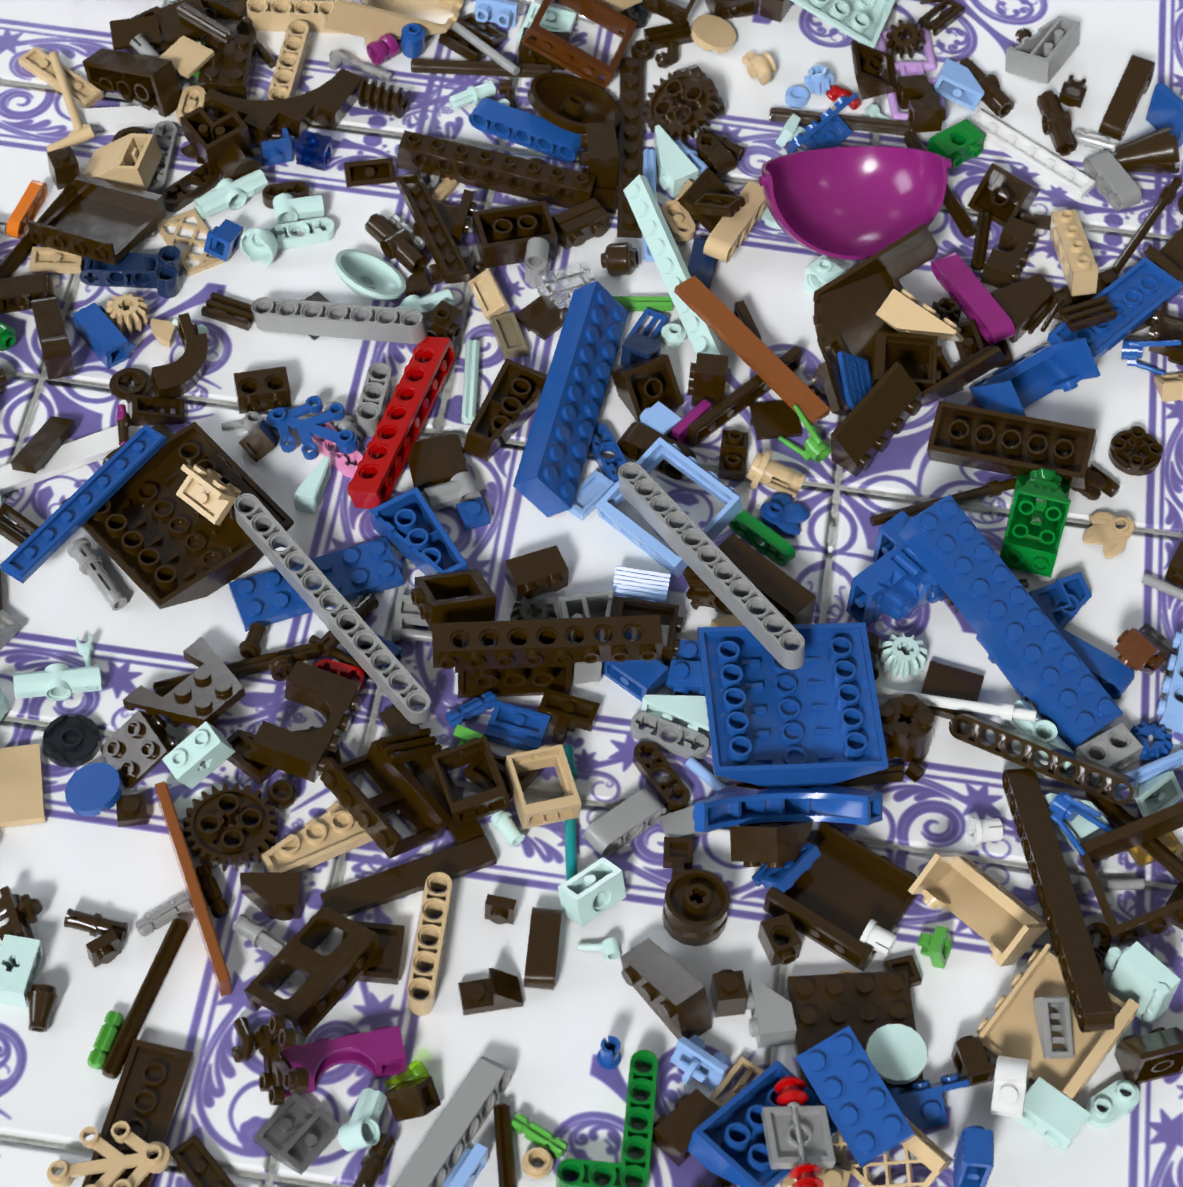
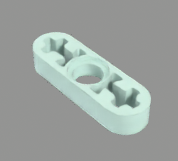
M326 217L278 224L265 228L276 237L278 243L277 250L328 242L335 235L334 222ZM296 231H302L305 233V235L301 237H296L292 234Z

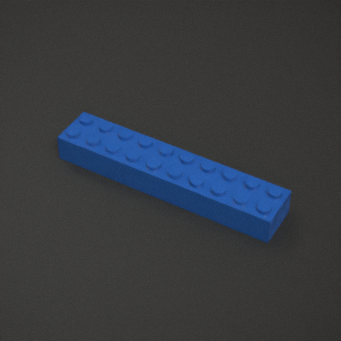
M598 281L573 291L513 487L546 517L572 508L629 314Z
M950 494L908 520L899 535L1044 720L1055 724L1058 731L1057 735L1072 751L1076 750L1087 739H1091L1123 714L1122 710Z

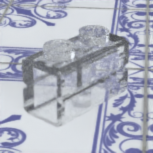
M582 262L538 274L537 291L549 309L555 307L561 309L570 304L575 289L596 281L592 272H590L587 263Z

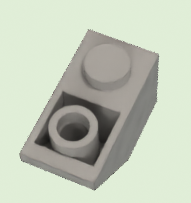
M750 979L746 1010H751L752 1019H749V1031L751 1037H756L757 1047L794 1044L797 1028L791 1002L757 979Z

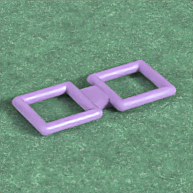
M920 29L925 31L923 39H925L926 44L923 48L926 62H894L895 72H898L899 77L925 75L924 71L936 70L937 64L931 36L927 29ZM882 30L876 43L877 49L888 54L885 41L887 39L886 33L892 31ZM927 78L929 83L934 85L936 78ZM896 91L887 94L891 118L907 121L908 112L900 113ZM938 95V96H939V100H940L941 106H942V107L944 106V108H945V111H946V119H945V120H947L948 114H947V109H946L944 97Z

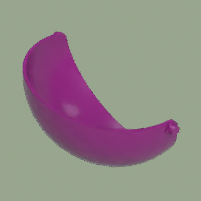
M847 146L813 149L790 153L768 160L761 167L759 184L763 188L764 197L772 217L783 232L793 241L814 253L826 257L863 260L868 259L922 224H925L927 228L929 227L943 203L947 186V169H951L952 162L951 159H946V157L934 152L906 147Z

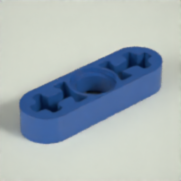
M596 423L589 449L603 474L617 483L619 475L615 474V467L617 466L616 470L618 471L621 465L627 463V460L609 428L605 424ZM598 436H599V437L602 436V441H601L602 443H601V444H600V440H599ZM609 451L614 453L615 457L606 459L601 454Z

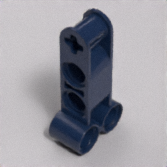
M164 246L159 250L158 254L128 253L116 265L97 260L92 262L91 259L83 257L84 269L80 272V280L84 284L90 286L156 288L158 294L163 298H173L180 292L179 277L183 273L181 252L176 246Z

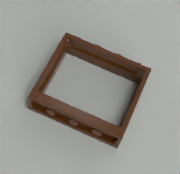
M542 0L521 43L579 77L605 89L613 77L638 23L599 0H557L622 38L610 64L607 65L541 27L539 24L551 0ZM530 36L536 37V41L530 38ZM599 74L605 77L604 80L598 77Z

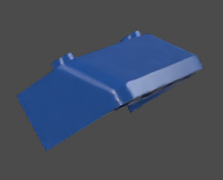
M1079 338L1040 346L969 386L972 396L985 409L1026 416L1023 408L1049 393L1060 389L1068 392L1078 387L1077 382L1083 379L1096 378L1101 374L1086 339Z

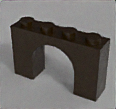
M297 660L286 680L285 699L317 710L324 716L327 722L315 731L300 733L263 721L252 740L250 759L315 783L319 773L323 772L326 761L330 758V753L337 751L341 741V732H347L352 720V712H357L360 708L363 696L359 695L361 683Z

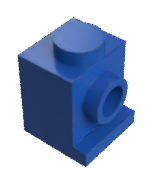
M225 219L219 227L215 226L213 230L208 231L204 252L226 262L239 247L244 227Z

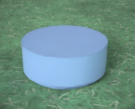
M791 86L786 90L785 102L788 106L803 108L808 104L809 92L806 88Z

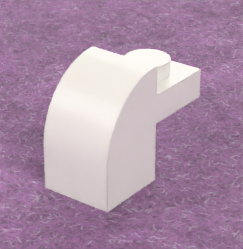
M998 1056L994 1076L991 1114L1023 1118L1025 1095L1028 1091L1031 1068L1029 1059Z

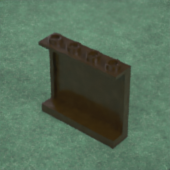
M79 174L74 179L77 193L43 224L31 220L27 224L32 243L116 265L167 215L161 194Z
M821 822L818 834L810 843L818 847L821 855L794 882L790 889L780 892L772 887L766 894L763 910L774 917L788 913L798 932L864 972L877 954L871 947L859 941L867 924L873 919L877 921L878 926L893 932L919 895L911 894L908 891L917 879V876L893 864L886 856L878 855L868 849L863 842L845 835L838 827Z

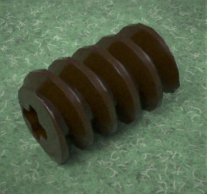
M364 76L358 92L359 105L361 107L368 106L371 110L376 109L380 113L385 112L386 115H394L395 118L401 119L411 104V90L404 96V88L400 87L397 93H395V85L391 84L388 90H386V82H382L377 87V79H373L369 84V77Z

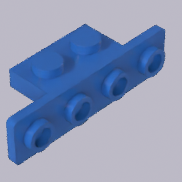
M856 93L849 98L844 95L834 104L837 107L834 111L831 107L820 116L821 122L818 123L814 120L804 129L807 134L803 136L800 132L790 141L792 146L786 152L790 154L802 144L809 150L837 147L853 133L838 116V113L858 97Z
M958 1073L941 1076L940 1082L930 1084L929 1080L912 1082V1088L901 1090L900 1086L887 1089L902 1114L918 1129H924L948 1123L942 1092L970 1086L969 1079L959 1077Z

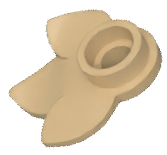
M1108 512L1094 513L1089 516L1092 526L1085 531L1082 540L1083 543L1103 545L1105 558H1113L1125 550L1126 540L1134 533V522L1124 515L1114 516ZM1119 525H1124V526H1125V527L1122 528V529H1118V528H1117V526H1119Z

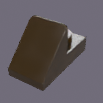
M489 968L488 979L458 983L463 1015L523 1006L519 979L515 975Z

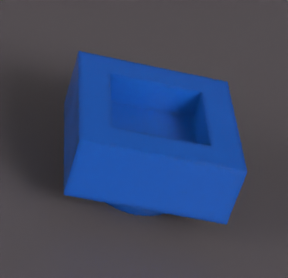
M481 497L456 504V512L465 531L490 524V515Z

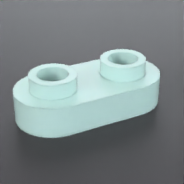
M1117 1080L1091 1097L1085 1106V1110L1091 1113L1088 1123L1092 1127L1104 1129L1133 1111L1140 1100L1138 1087L1131 1081ZM1120 1091L1127 1092L1129 1096H1123ZM1097 1107H1104L1106 1112H1100Z

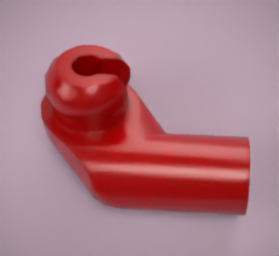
M838 85L830 86L831 89L826 92V96L832 102L836 101L838 97L842 98L846 95L849 98L853 95L850 90ZM855 98L848 106L852 110H856L860 107L861 101Z

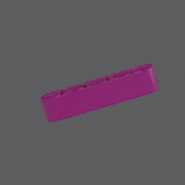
M956 252L949 253L931 262V269L937 281L950 297L956 301L958 307L962 308V312L970 321L975 320L978 332L989 345H995L1015 335V327L1010 317Z

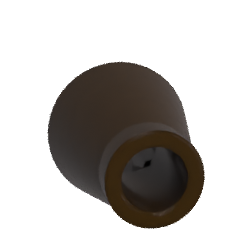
M45 984L32 985L31 991L28 992L29 1030L34 1032L47 1031L48 1023L58 1000L55 987Z

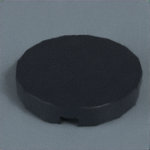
M75 714L76 717L64 715L50 722L44 730L42 743L45 755L51 762L62 767L72 768L82 766L95 757L99 752L101 739L99 729L91 719Z

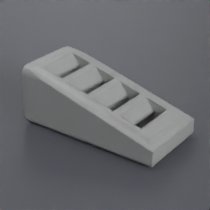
M1069 996L1033 998L1034 1013L1044 1059L1074 1058ZM1048 1007H1055L1056 1013H1049ZM1049 1019H1058L1059 1025H1050ZM1051 1031H1060L1061 1037H1051ZM1052 1043H1063L1064 1049H1052Z

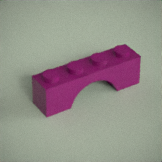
M383 1026L374 1031L364 1033L352 1032L344 1037L334 1039L322 1038L313 1043L303 1045L294 1044L293 1047H289L283 1053L292 1067L307 1068L309 1086L306 1093L315 1092L320 1077L331 1067L343 1063L361 1065L367 1068L376 1079L407 1073L406 1054L399 1026ZM285 1090V1097H290L293 1094L290 1090Z

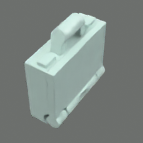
M1137 941L1131 947L1127 946L1123 952L1118 947L1109 948L1104 959V967L1113 974L1107 986V991L1124 1003L1129 998L1138 1003L1140 1006L1136 1017L1141 1020L1142 1026L1150 1028L1154 1022H1157L1166 1013L1181 979Z

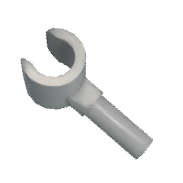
M249 411L245 414L244 420L221 423L222 430L244 428L248 432L259 423L257 421L258 413Z

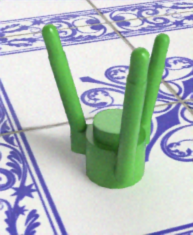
M794 405L793 409L811 435L804 443L805 451L782 436H779L778 440L800 454L806 462L811 459L815 463L821 462L830 454L831 448L822 439L814 424L811 426L798 405Z

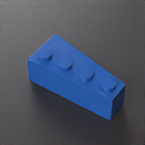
M417 487L369 510L373 529L383 538L386 537L387 541L426 576L468 570L466 561Z

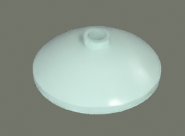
M345 249L338 252L334 259V267L340 279L353 292L362 297L372 300L389 301L401 297L406 289V282L401 273L390 263L374 254L357 249Z

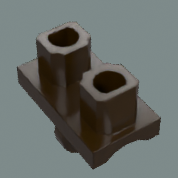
M8 886L1 888L0 921L9 918L10 922L0 927V939L3 941L5 934L35 939L30 924L38 921L36 915L43 910L41 901L31 899L29 894L22 896L12 894Z

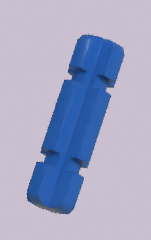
M489 691L481 695V699L477 697L459 706L457 711L453 709L445 714L447 723L452 728H455L457 724L461 725L463 720L467 722L485 713L486 708L488 710L493 709L498 699L495 693Z

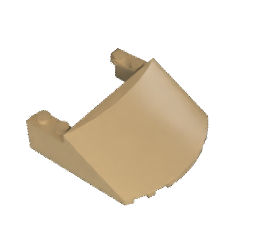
M335 0L330 12L323 19V28L363 37L365 45L372 41H379V38L386 33L392 35L395 40H401L402 28L410 23L421 25L425 29V36L446 33L456 22L464 0H361L362 4L347 0Z

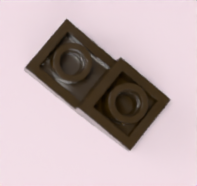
M722 430L718 478L744 481L749 432Z

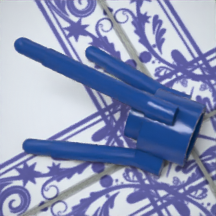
M1123 339L1121 359L1128 360L1127 366H1136L1152 373L1164 375L1166 374L1165 371L1139 362L1137 358L1142 359L1143 347L1181 345L1182 342L1180 340L1139 341Z
M1060 792L1050 804L1049 809L1054 813L1051 819L1059 825L1081 856H1084L1086 852L1063 820L1071 822L1079 814L1105 832L1113 830L1094 817H1101L1102 814L1099 811L1078 801L1068 793Z

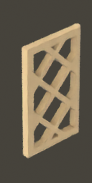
M195 209L161 221L156 226L157 231L168 246H175V242L188 244L185 252L180 251L182 266L188 276L225 262L219 258L208 257L209 254L204 252L203 256L190 253L193 245L205 247V242L196 240L199 232L207 235L209 228ZM194 217L198 224L196 226L184 222L186 219ZM168 226L176 227L173 235L167 234L164 228ZM181 229L194 231L191 239L178 236ZM186 260L200 261V263L190 268Z

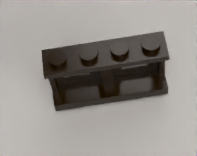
M378 739L371 743L368 753L339 765L332 757L327 759L320 780L355 818L360 827L375 841L376 845L391 859L443 837L451 816L403 763L389 764L377 745ZM358 774L365 775L381 794L368 799L350 777ZM394 813L399 814L416 834L402 839V836L385 817Z
M323 906L291 938L289 943L270 961L266 968L250 982L244 991L255 1011H258L263 1006L278 1015H284L285 1019L292 1022L296 1033L306 1038L379 958L384 950L376 932ZM335 927L348 933L347 937L330 955L324 956L314 951ZM295 970L309 976L290 998L283 999L274 994Z

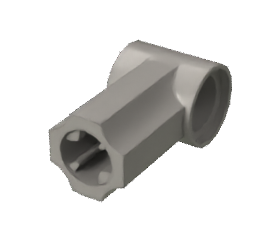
M540 237L529 239L524 259L525 282L531 288H539L547 282L550 246L547 240Z
M466 471L454 475L450 482L424 489L425 500L432 511L481 497L472 474Z

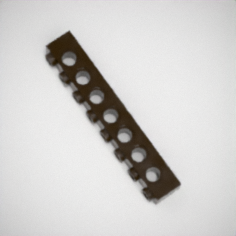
M404 130L398 147L397 168L425 173L429 176L435 175L442 179H455L459 183L535 201L546 200L548 204L564 208H572L592 199L596 175L406 130Z
M660 615L432 623L433 668H479L497 665L508 667L523 664L535 666L548 663L563 665L574 662H624L626 660L652 661L654 659H661L663 638Z

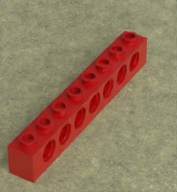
M426 336L425 340L418 343L414 348L409 364L405 366L404 374L395 387L391 401L386 405L385 413L377 424L374 436L369 441L367 450L362 460L358 463L357 471L348 484V495L351 497L355 508L373 509L389 501L408 461L413 444L417 441L457 357L450 338Z

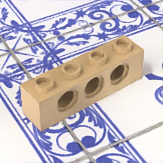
M1076 209L1051 212L1050 238L1071 296L1096 294L1099 270Z

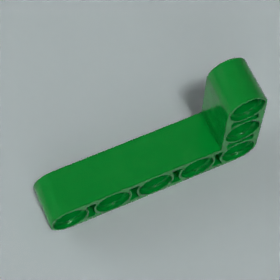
M639 1050L632 1055L630 1060L621 1163L573 1158L561 1161L556 1170V1187H629L626 1185L629 1181L638 1182L641 1185L640 1187L648 1186L658 1070L657 1057L651 1051ZM644 1066L647 1067L650 1071L641 1072L636 1068ZM641 1094L648 1099L640 1101L634 1098V1096ZM634 1123H641L645 1126V1128L638 1130L633 1128L631 1125ZM639 1152L643 1157L635 1159L629 1156V1153ZM566 1175H574L575 1177H577V1180L574 1182H568L564 1180L563 1177ZM597 1178H605L609 1181V1183L606 1185H599L594 1180Z

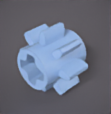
M823 65L811 67L808 70V76H804L805 87H808L809 92L815 95L826 94L831 89L830 85L835 84L830 68L826 69Z

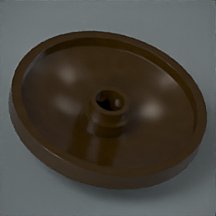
M544 73L536 76L530 84L528 100L531 106L544 119L564 130L580 134L584 133L585 123L614 122L616 130L620 123L622 111L617 101L604 89L588 80L565 73Z

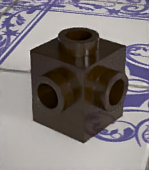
M441 300L424 317L426 336L450 338L451 341L457 339L463 329V311Z

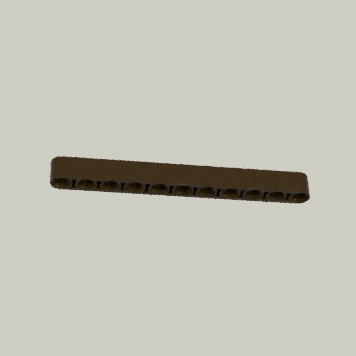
M1029 768L1003 770L1002 784L1078 1027L1082 1033L1113 1030L1115 1026L1114 1010L1036 772Z

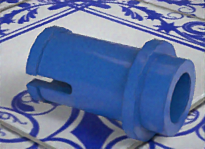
M608 1036V1042L606 1038H603L601 1041L597 1062L604 1069H615L621 1063V1054L619 1052L621 1044L618 1038Z

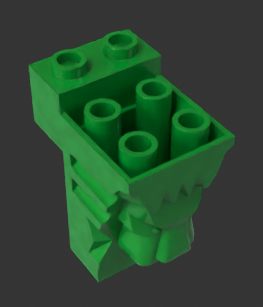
M1040 468L1039 470H1032L1029 476L1017 475L999 555L1003 562L1009 565V568L1047 577L1052 576L1071 500L1068 499L1070 486L1061 484L1062 478L1054 470Z

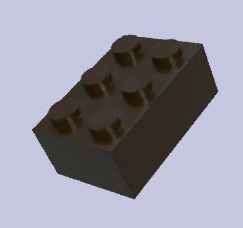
M207 34L205 47L213 50L215 55L200 68L198 86L202 87L206 93L211 89L227 96L249 100L257 58L255 36L233 34L234 39L229 44H225L214 36Z
M546 200L473 212L472 233L483 269L523 263L527 242L534 237H540L548 241L550 246L548 258L557 257L558 236Z

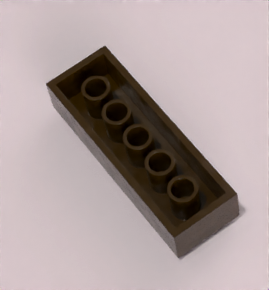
M939 401L927 452L929 460L1012 476H1017L1018 474L1029 476L1032 470H1039L1040 468L1050 469L1061 476V484L1086 489L1097 443L1096 429Z

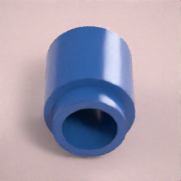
M416 23L407 24L402 28L401 50L407 58L420 57L425 46V29Z

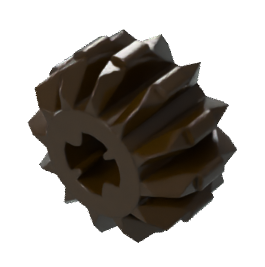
M910 18L906 24H903V21L900 19L898 21L899 26L891 24L892 32L886 33V38L888 39L886 42L887 48L892 49L891 54L893 56L899 53V57L902 60L906 54L912 59L913 52L920 54V46H925L926 44L925 39H923L925 31L920 30V23L917 22L913 25Z

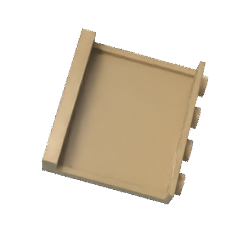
M1047 943L1042 951L1039 949L1034 951L1027 962L1030 967L1025 973L1020 971L1011 983L1013 990L1008 996L1003 994L993 1008L996 1013L991 1019L986 1017L976 1033L979 1034L982 1046H986L990 1055L996 1059L998 1056L1029 1059L1031 1067L1029 1082L1034 1084L1040 1077L1075 1101L1135 1018L1140 1005L1130 998L1124 1003L1108 992L1115 1016L1114 1029L1082 1033L1078 1027L1070 1001L1075 1057L1044 1059L1034 1013L1033 998L1069 996L1057 957L1049 952L1051 945ZM1048 1007L1049 1013H1056L1055 1007ZM1049 1019L1050 1025H1059L1058 1019ZM1051 1031V1037H1061L1060 1031ZM1052 1043V1049H1064L1063 1043Z

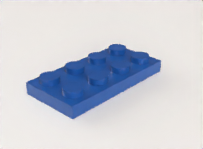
M850 1026L845 1027L795 1057L860 1168L915 1136V1133Z

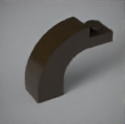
M189 313L178 315L177 329L185 351L183 355L173 363L152 367L151 382L156 397L175 399L184 395L198 383L205 370L208 350L206 333H198L196 322H191Z

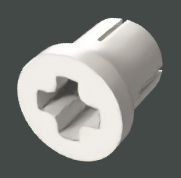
M968 818L966 833L970 845L979 846L983 842L1001 841L1003 838V827H1000L1002 826L1001 820L999 818Z
M871 919L859 941L887 957L894 946L897 935L878 926L877 921Z

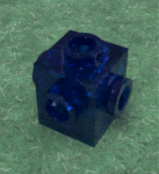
M303 130L300 138L296 139L293 145V153L296 154V164L324 171L332 156V137Z

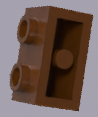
M1132 628L1130 631L1128 629L1125 630L1118 637L1117 643L1119 644L1114 648L1120 653L1118 659L1130 669L1132 667L1136 671L1139 670L1150 675L1170 655L1149 635L1135 628Z

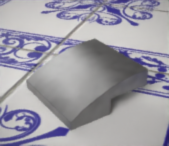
M293 1093L255 1134L253 1142L276 1160L302 1175L336 1138L341 1124L320 1107L318 1110L315 1109L298 1093Z

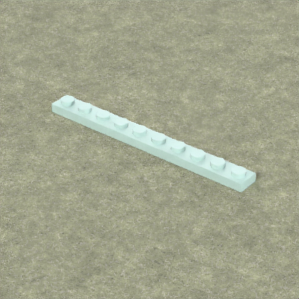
M639 174L623 191L696 356L697 352L726 356L717 334L674 293L675 287L691 278L646 176ZM729 360L727 366V374L732 370Z

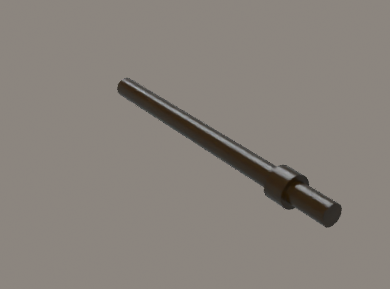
M1175 177L1171 184L1163 189L1159 195V201L1111 267L1117 275L1121 272L1166 206L1171 204L1176 198V192L1183 183L1179 177Z
M1017 477L1001 482L998 480L990 481L985 486L952 494L951 496L957 504L986 496L990 498L996 497L1004 491L1014 489ZM944 497L870 516V523L872 527L885 524L901 511H904L909 517L915 516Z

